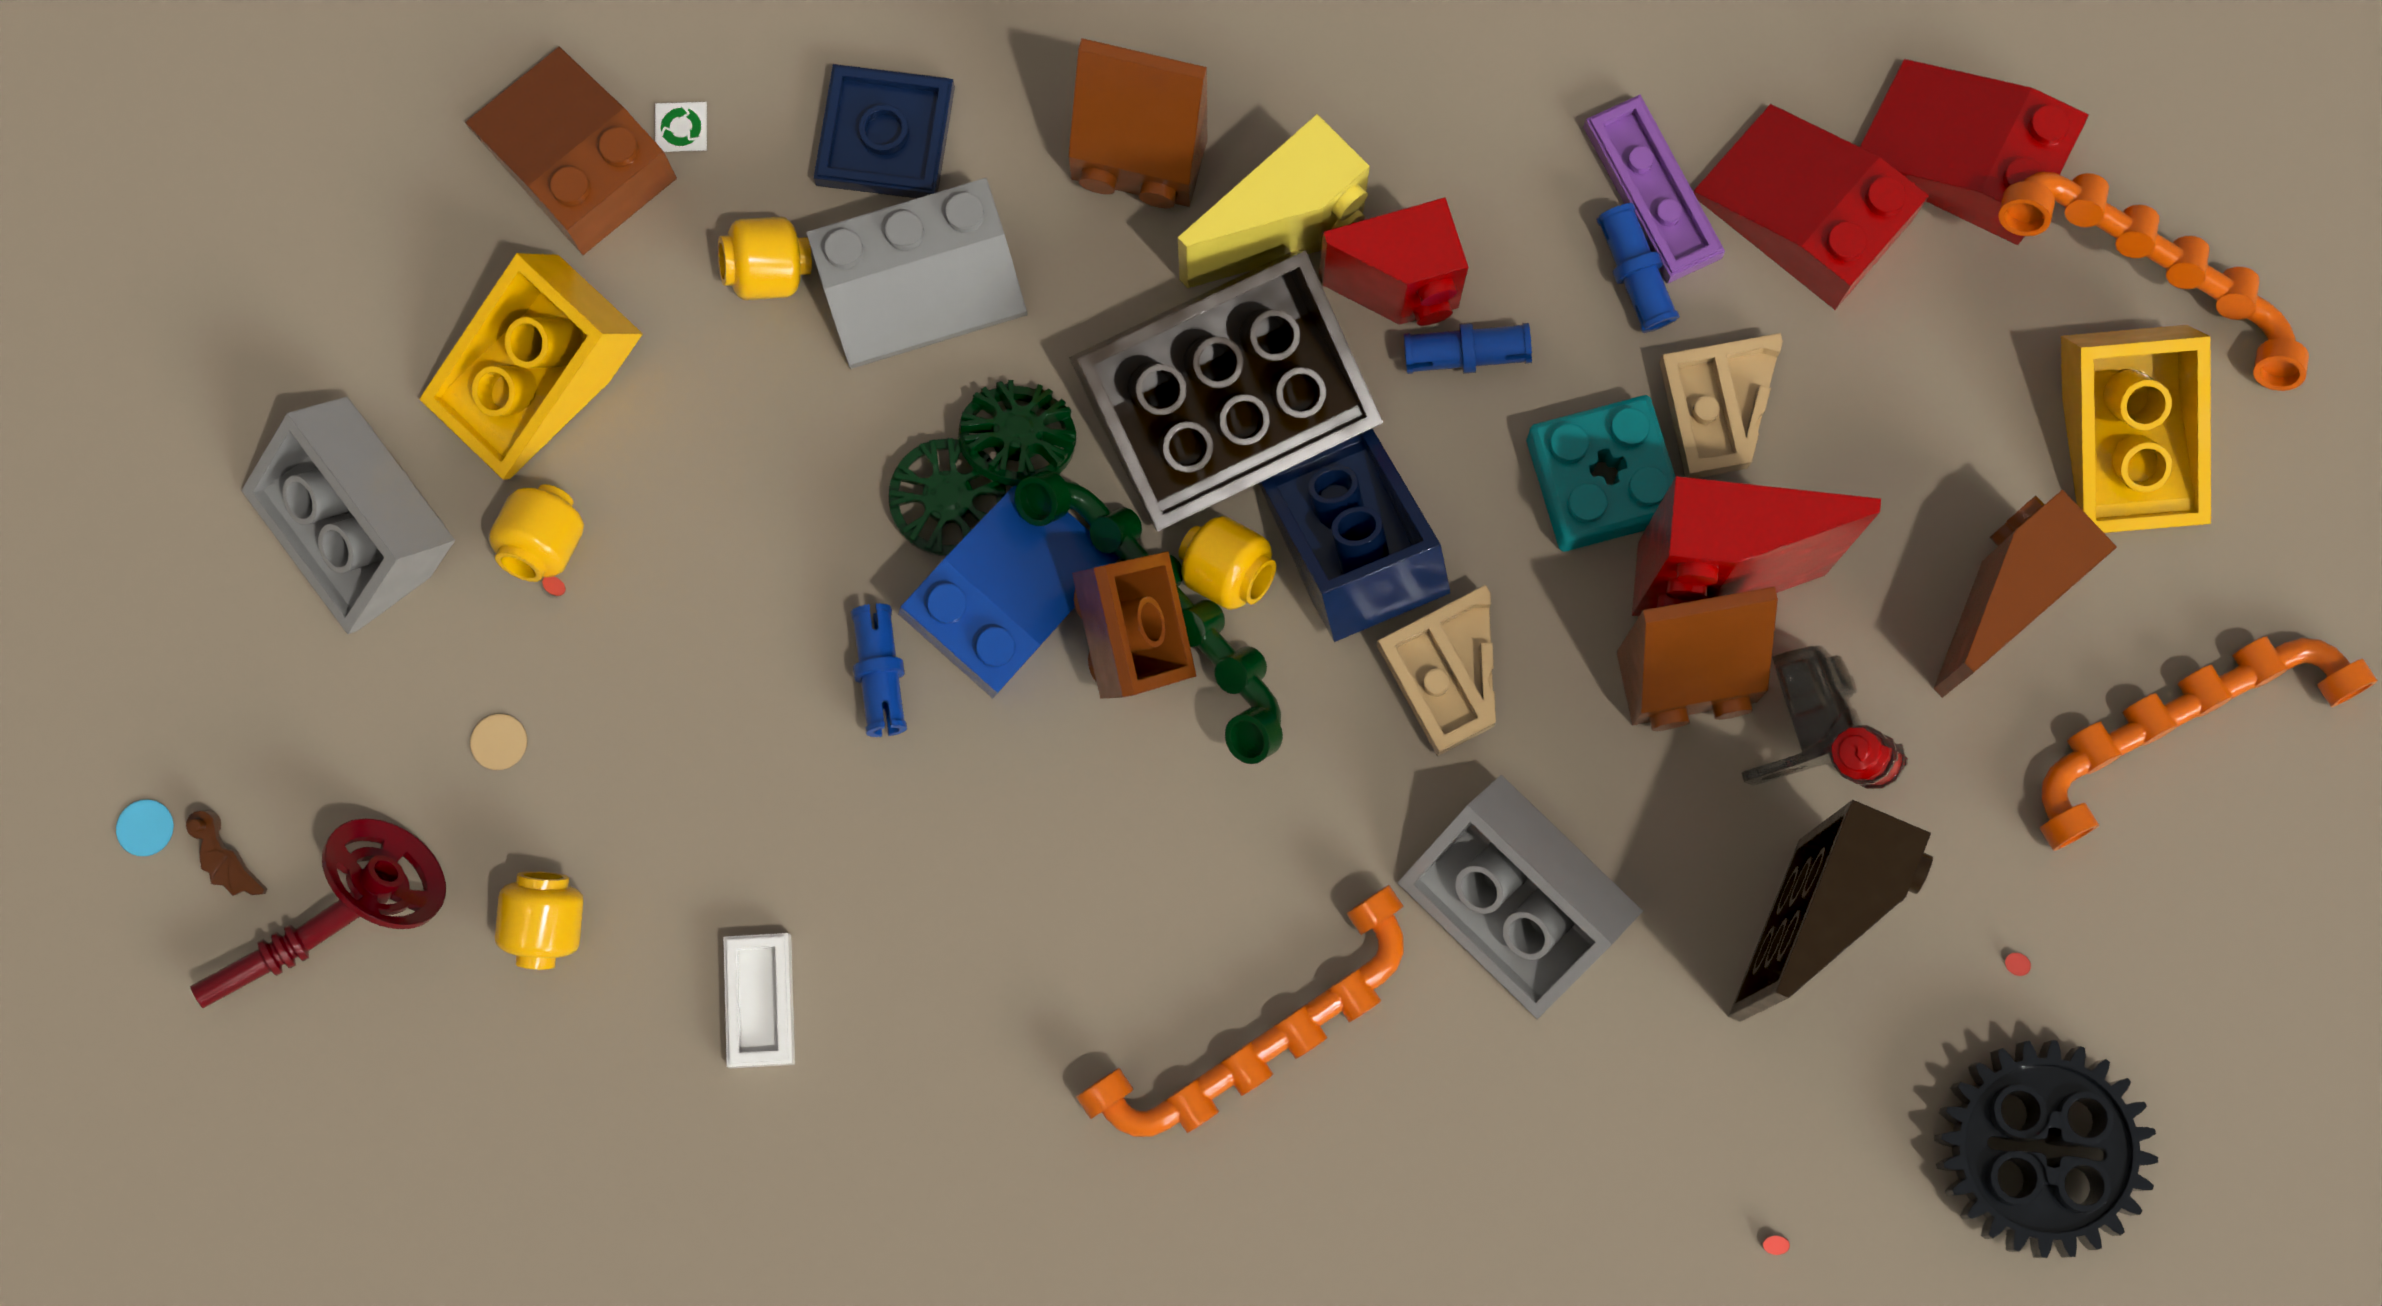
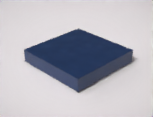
M833 64L814 172L816 186L916 199L937 193L955 91L954 80Z

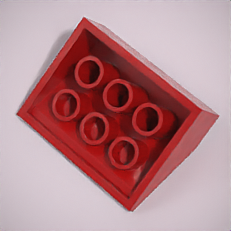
M1676 476L1638 542L1632 616H1640L1642 611L1774 586L1776 593L1825 576L1880 513L1881 498Z

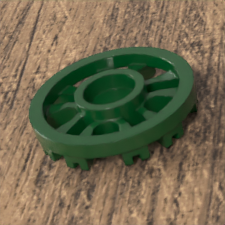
M1008 380L1007 384H1004L1002 381L997 382L996 388L991 390L984 387L980 393L976 392L973 395L972 401L962 412L958 430L961 452L966 461L978 473L1004 485L1017 486L1023 479L1041 471H1052L1060 474L1070 463L1076 444V429L1071 418L1070 407L1065 406L1066 402L1063 399L1059 401L1052 397L1053 391L1050 389L1043 390V386L1040 384L1037 385L1036 389L1014 386L1013 380ZM1015 400L1029 402V404L1026 406H1020L1016 403ZM1002 401L1006 410L1003 411L998 402ZM1041 408H1044L1045 411L1040 416H1037L1036 413ZM983 409L993 418L986 419L976 415ZM1059 422L1062 429H1050L1046 425ZM988 447H994L998 454L989 463L977 452ZM1039 454L1049 465L1035 470L1030 458ZM1008 459L1019 461L1018 472L1006 470Z
M953 438L929 440V442L922 443L911 450L896 467L889 486L890 513L899 532L916 548L938 556H947L958 545H942V529L946 524L956 523L960 527L962 537L964 538L972 530L963 520L968 512L978 522L987 514L977 510L973 505V500L980 495L996 496L997 504L1006 494L1005 485L995 481L972 490L969 482L982 475L975 469L967 474H961L957 471L956 463L961 449L959 441ZM948 450L950 471L939 472L937 451ZM983 450L977 452L987 462L990 463L993 460ZM925 456L933 468V474L929 478H920L909 469L913 463ZM901 481L923 486V494L918 495L899 491ZM913 502L922 504L925 509L923 516L907 524L902 516L900 506ZM929 517H931L938 524L927 541L921 538L919 534Z

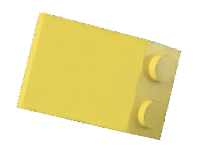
M1316 114L1178 237L1179 280L1187 288L1254 270L1292 251L1306 250L1307 254L1320 251L1322 249L1324 231L1364 220L1365 216L1362 213L1364 212L1365 200L1368 196L1366 191L1370 166Z

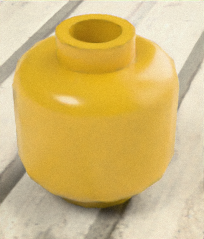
M785 217L736 220L730 226L728 235L720 236L718 239V263L722 284L724 286H732L736 295L743 300L787 298L792 296L799 287L801 275L811 274L812 256L808 237L798 238L795 227Z
M543 484L538 489H517L508 496L490 530L489 536L490 545L496 553L495 560L503 570L529 582H538L542 577H553L565 570L582 537L584 523L579 512L572 507L574 502L570 495L555 486Z
M1226 516L1212 518L1202 527L1198 525L1192 527L1183 538L1179 548V558L1183 560L1181 574L1184 584L1191 590L1228 610L1243 607L1246 603L1250 605L1257 603L1265 595L1275 576L1276 562L1271 559L1272 550L1270 542L1260 534Z
M531 871L517 873L516 882L505 885L498 896L495 929L496 945L503 951L516 955L515 965L518 967L537 970L555 968L556 958L573 954L579 947L584 902L582 893L569 885V877L566 875Z

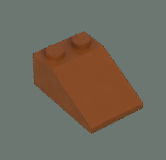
M1081 38L1077 58L1068 156L1071 179L1079 181L1083 188L1099 194H1113L1115 190L1139 195L1141 201L1158 208H1172L1175 204L1190 207L1208 140L1207 67Z
M560 46L465 122L468 128L582 255L586 254L677 179L664 151L630 113Z
M2063 489L2046 504L2037 496H2034L1990 536L1998 547L1980 565L1934 686V690L1942 698L1978 670L2117 548Z
M1775 586L1643 610L1616 652L1632 725L1650 722L1652 731H1663L1689 724L1688 715L1713 711L1714 718L1722 720L1751 713L1753 711L1751 704L1757 703L1769 688L1778 603Z

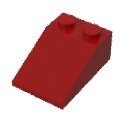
M1904 59L1860 147L1881 157L1927 193L1929 197L1926 202L2015 245H2019L2025 236L2007 231L1999 221L1998 215L2004 191L2010 185L2022 182L2037 172H2055L2060 175L2089 114L2032 87Z
M1772 104L1766 108L1693 191L1700 203L1834 310L1838 308L1912 223L1929 197L1927 193L1881 157Z

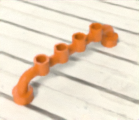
M2037 172L2022 182L2010 185L2004 191L1998 217L2001 225L2007 231L2020 236H2035L2043 233L2051 223L2056 201L2065 207V217L2073 225L2079 227L2096 226L2116 238L2115 246L2122 255L2129 258L2147 257L2166 269V278L2171 285L2181 289L2197 288L2217 300L2216 309L2222 316L2233 320L2246 318L2261 328L2268 340L2258 347L2253 370L2254 378L2260 385L2271 390L2286 391L2299 387L2305 381L2309 361L2308 350L2304 345L2296 341L2291 325L2284 315L2270 302L2258 296L2260 279L2255 271L2246 267H2232L2221 273L2208 265L2210 247L2206 241L2196 236H2183L2172 243L2157 233L2160 217L2153 208L2146 205H2132L2124 209L2123 212L2107 203L2109 185L2103 177L2096 174H2080L2071 181L2055 172Z
M2267 636L2262 637L2243 647L2232 656L2238 667L2219 676L2212 665L2205 666L2181 680L2177 685L2184 695L2165 705L2157 693L2151 694L2132 704L2122 712L2128 724L2108 733L2102 722H2097L2070 737L2067 742L2073 752L2065 755L2052 765L2042 782V803L2049 821L2039 829L2053 851L2059 850L2089 834L2099 827V823L2086 803L2072 807L2068 798V789L2072 782L2086 774H2091L2104 768L2122 755L2142 745H2148L2162 738L2182 724L2218 709L2244 692L2267 684L2299 664H2313L2325 673L2327 677L2319 682L2317 687L2330 707H2335L2370 688L2378 680L2364 659L2350 664L2348 659L2336 647L2322 640L2300 638L2285 642L2274 648Z
M1387 885L1347 912V916L1360 935L1370 929L1375 932L1378 939L1376 955L1369 962L1286 1016L1259 1037L1226 1057L1212 1069L1173 1093L1156 1107L1147 1111H1139L1132 1108L1126 1102L1124 1097L1134 1089L1120 1068L1112 1071L1077 1095V1100L1090 1119L1102 1112L1104 1117L1117 1130L1133 1137H1153L1169 1130L1179 1122L1186 1133L1196 1129L1219 1112V1109L1213 1102L1214 1098L1233 1085L1241 1096L1245 1095L1273 1075L1267 1062L1286 1049H1289L1295 1059L1301 1057L1328 1038L1321 1025L1340 1012L1344 1014L1348 1022H1351L1381 1002L1374 989L1383 984L1398 969L1404 954L1403 933L1394 916V913L1404 907L1390 885Z

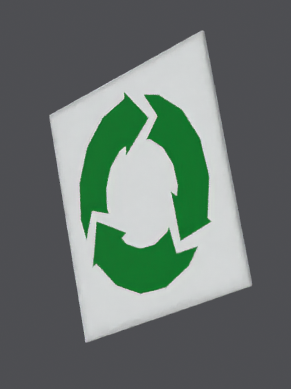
M707 102L655 103V142L664 152L707 151Z

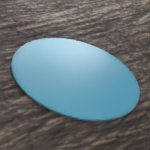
M136 801L126 807L120 814L116 825L117 839L123 849L132 855L150 856L156 854L168 844L172 837L174 828L173 818L169 810L157 801Z

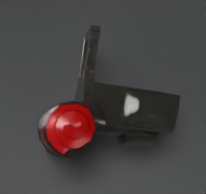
M1816 645L1788 651L1772 657L1802 752L1742 772L1745 783L1754 786L1829 763L1833 764L1842 777L1866 789H1884L1898 780L1904 768L1908 766V757H1906L1904 746L1902 743L1896 744L1894 738L1883 734V732L1869 725L1861 724L1857 711L1850 702V698L1857 693L1855 680L1850 675L1841 656H1831L1823 646Z

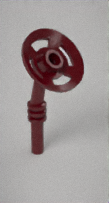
M365 818L351 820L340 825L329 836L322 851L324 875L339 900L298 928H294L292 925L284 927L285 935L282 936L278 932L271 934L270 943L265 939L258 941V949L191 985L190 988L195 999L202 1008H205L269 972L277 976L283 973L282 965L285 964L288 968L296 966L295 958L298 957L302 961L309 959V951L359 917L379 926L392 929H411L424 925L441 909L446 896L445 877L436 857L417 837L392 823ZM359 841L381 844L380 848L362 847L351 853L345 846ZM402 857L408 860L418 873L424 891L410 889L408 878L398 863ZM361 861H369L363 869L358 864ZM337 869L346 874V881L351 890L350 893L342 884ZM389 899L396 902L393 904H386ZM407 908L415 911L405 916H388L401 913Z

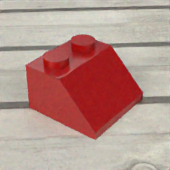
M1446 197L1323 232L1319 276L1323 286L1399 325L1415 320L1419 326L1432 325L1449 318L1453 314L1452 310L1459 308L1469 267Z

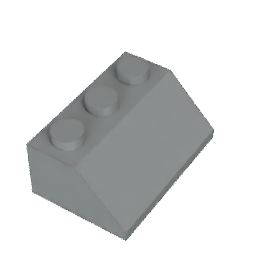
M987 178L806 232L850 369L1028 315Z
M348 397L288 412L241 490L347 634L360 630L428 580L455 542V539L446 529L442 520L434 513L410 481L406 472L398 465L374 433L370 424L365 421Z
M1502 775L1461 811L1397 882L1536 1019L1643 912L1636 903Z

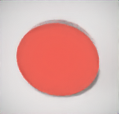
M544 577L541 582L542 592L549 598H559L565 593V585L557 577Z
M2015 951L2006 957L2005 965L2012 974L2024 976L2031 969V960L2027 954Z
M1772 1232L1765 1237L1763 1248L1770 1254L1781 1255L1789 1250L1790 1243L1784 1234Z

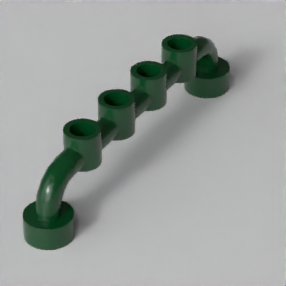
M1052 471L1038 472L1023 479L1017 485L1015 490L1016 508L1021 517L1029 524L1045 526L1063 518L1071 508L1080 514L1090 525L1091 541L1099 551L1107 554L1115 553L1121 561L1149 556V553L1137 541L1142 533V524L1138 515L1133 510L1121 507L1110 511L1090 490L1077 483L1066 481ZM1170 555L1190 647L1198 646L1214 664L1215 679L1222 690L1230 694L1240 693L1251 706V708L1236 715L1228 722L1225 729L1227 747L1239 761L1246 764H1257L1278 751L1283 740L1280 707L1277 699L1262 681L1267 671L1265 658L1260 651L1250 646L1242 647L1237 651L1234 650L1220 634L1225 625L1222 609L1211 600H1201L1195 604L1192 603L1179 588L1183 580L1181 574L1182 566L1174 556Z

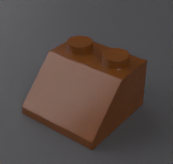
M1169 551L1072 573L1075 584L1074 604L1078 615L1083 620L1089 646L1088 666L1093 679L1097 682L1100 699L1133 696L1197 676Z

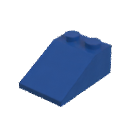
M1013 486L901 605L898 613L899 616L992 699L1075 608V584L1072 573L1113 564L1119 559L1115 553L1107 554L1099 551L1091 541L1090 531L1069 512L1063 518L1045 526H1034L1026 522L1016 508L1015 490L1017 486Z

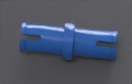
M1626 203L1605 211L1599 215V218H1596V221L1601 226L1617 266L1612 271L1617 284L1625 285L1640 322V329L1642 333H1648L1675 322L1680 316L1674 308L1659 268L1663 266L1660 254L1658 252H1651L1636 215L1634 204Z
M1472 323L1459 324V330L1411 335L1410 333H1404L1407 374H1413V372L1453 368H1462L1463 374L1476 373V366L1525 362V364L1532 363L1529 323L1473 329Z
M876 603V613H873L874 630L871 622L870 605H862L851 611V618L854 622L858 663L853 666L855 681L862 685L867 725L865 730L867 736L882 737V729L885 728L883 711H885L888 736H894L907 730V723L904 720L899 678L904 676L905 670L903 660L896 657L891 620L892 608L888 604Z

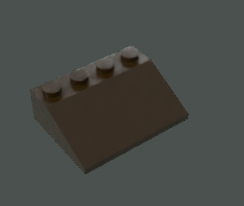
M1306 250L1289 252L1069 357L1091 406L1156 531L1173 525L1383 423Z
M1851 800L1799 839L1728 1017L1741 1022L1788 999L1896 905L1901 903L1906 898L1908 891L1917 894L1928 876L1933 861V856L1924 853L1931 832L1858 801Z

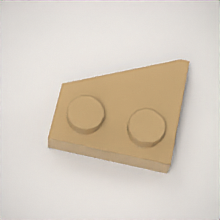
M1781 333L1662 355L1659 364L1685 477L1700 478L1748 469L1753 460L1761 418L1765 412L1771 390L1769 387L1783 343Z
M1486 585L1377 642V647L1437 756L1493 728L1496 723L1495 692L1493 691L1492 670L1494 668L1493 643H1491L1490 631L1491 593Z

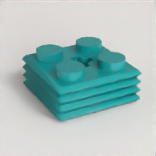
M1648 395L1533 424L1526 438L1559 549L1563 552L1645 531L1676 477L1652 400ZM1598 462H1605L1609 468L1615 467L1618 473L1613 481V485H1607L1603 476L1593 477L1591 475Z

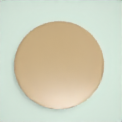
M494 714L481 720L474 728L470 739L471 752L476 761L491 770H503L512 767L522 758L527 747V734L523 725L514 717L506 714Z

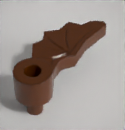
M209 810L196 811L189 815L186 821V829L193 838L202 839L200 849L201 869L209 873L211 884L224 886L232 896L244 891L250 895L266 894L267 888L247 869L238 852L225 848L219 837L221 829L220 817L215 812Z

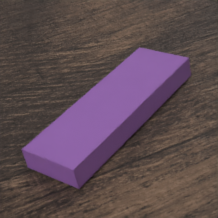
M1635 96L1587 118L1583 128L1623 203L1634 204L1636 215L1651 252H1658L1660 254L1663 266L1659 270L1666 283L1669 284L1722 259L1725 250L1642 96Z

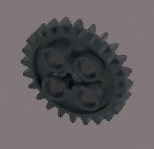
M2056 1040L2043 1043L2039 1058L2030 1041L2016 1044L2015 1061L2004 1048L1990 1052L1994 1071L1980 1062L1971 1064L1968 1070L1976 1085L1972 1086L1963 1082L1953 1084L1950 1089L1962 1102L1961 1107L1948 1106L1940 1108L1939 1111L1941 1116L1954 1124L1953 1131L1934 1135V1141L1952 1147L1953 1155L1936 1163L1937 1169L1956 1171L1958 1180L1945 1190L1946 1195L1966 1194L1970 1199L1960 1214L1961 1218L1967 1220L1984 1215L1986 1220L1981 1232V1236L1984 1239H1993L2001 1234L2003 1230H2006L2005 1245L2006 1250L2009 1252H2019L2029 1238L2033 1258H2048L2052 1242H2054L2061 1258L2076 1257L2077 1238L2088 1250H2098L2102 1248L2098 1228L2111 1236H2121L2125 1233L2123 1225L2116 1214L2120 1212L2134 1216L2142 1213L2143 1210L2130 1195L2132 1191L2153 1190L2154 1185L2138 1174L2139 1166L2158 1163V1157L2141 1151L2139 1143L2156 1134L2155 1129L2136 1127L2133 1120L2147 1107L2146 1103L2134 1102L2125 1104L2121 1098L2128 1090L2131 1081L2128 1078L2111 1083L2105 1081L2110 1062L2107 1059L2096 1061L2088 1068L2084 1067L2086 1054L2085 1048L2081 1046L2071 1048L2062 1060L2059 1043ZM2008 1094L2018 1097L2026 1107V1121L2019 1130L2007 1125L2001 1114L2002 1102ZM2075 1101L2086 1106L2092 1115V1128L2085 1137L2075 1133L2068 1122L2069 1108ZM1990 1137L2018 1142L2045 1139V1143L2049 1145L2098 1148L2102 1150L2104 1156L2101 1161L2075 1156L2046 1159V1155L2038 1152L1993 1150L1989 1148L1987 1141ZM2007 1160L2016 1164L2023 1174L2024 1183L2022 1190L2015 1197L2008 1196L1998 1184L1997 1175L1999 1168ZM2072 1168L2083 1172L2089 1181L2090 1190L2088 1197L2081 1204H2077L2070 1199L2065 1190L2066 1175Z

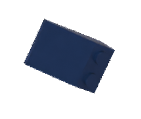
M1369 429L1259 483L1306 590L1334 642L1451 593L1441 544L1373 429Z

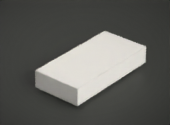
M789 933L723 937L727 1067L732 1069L795 1065L791 935Z

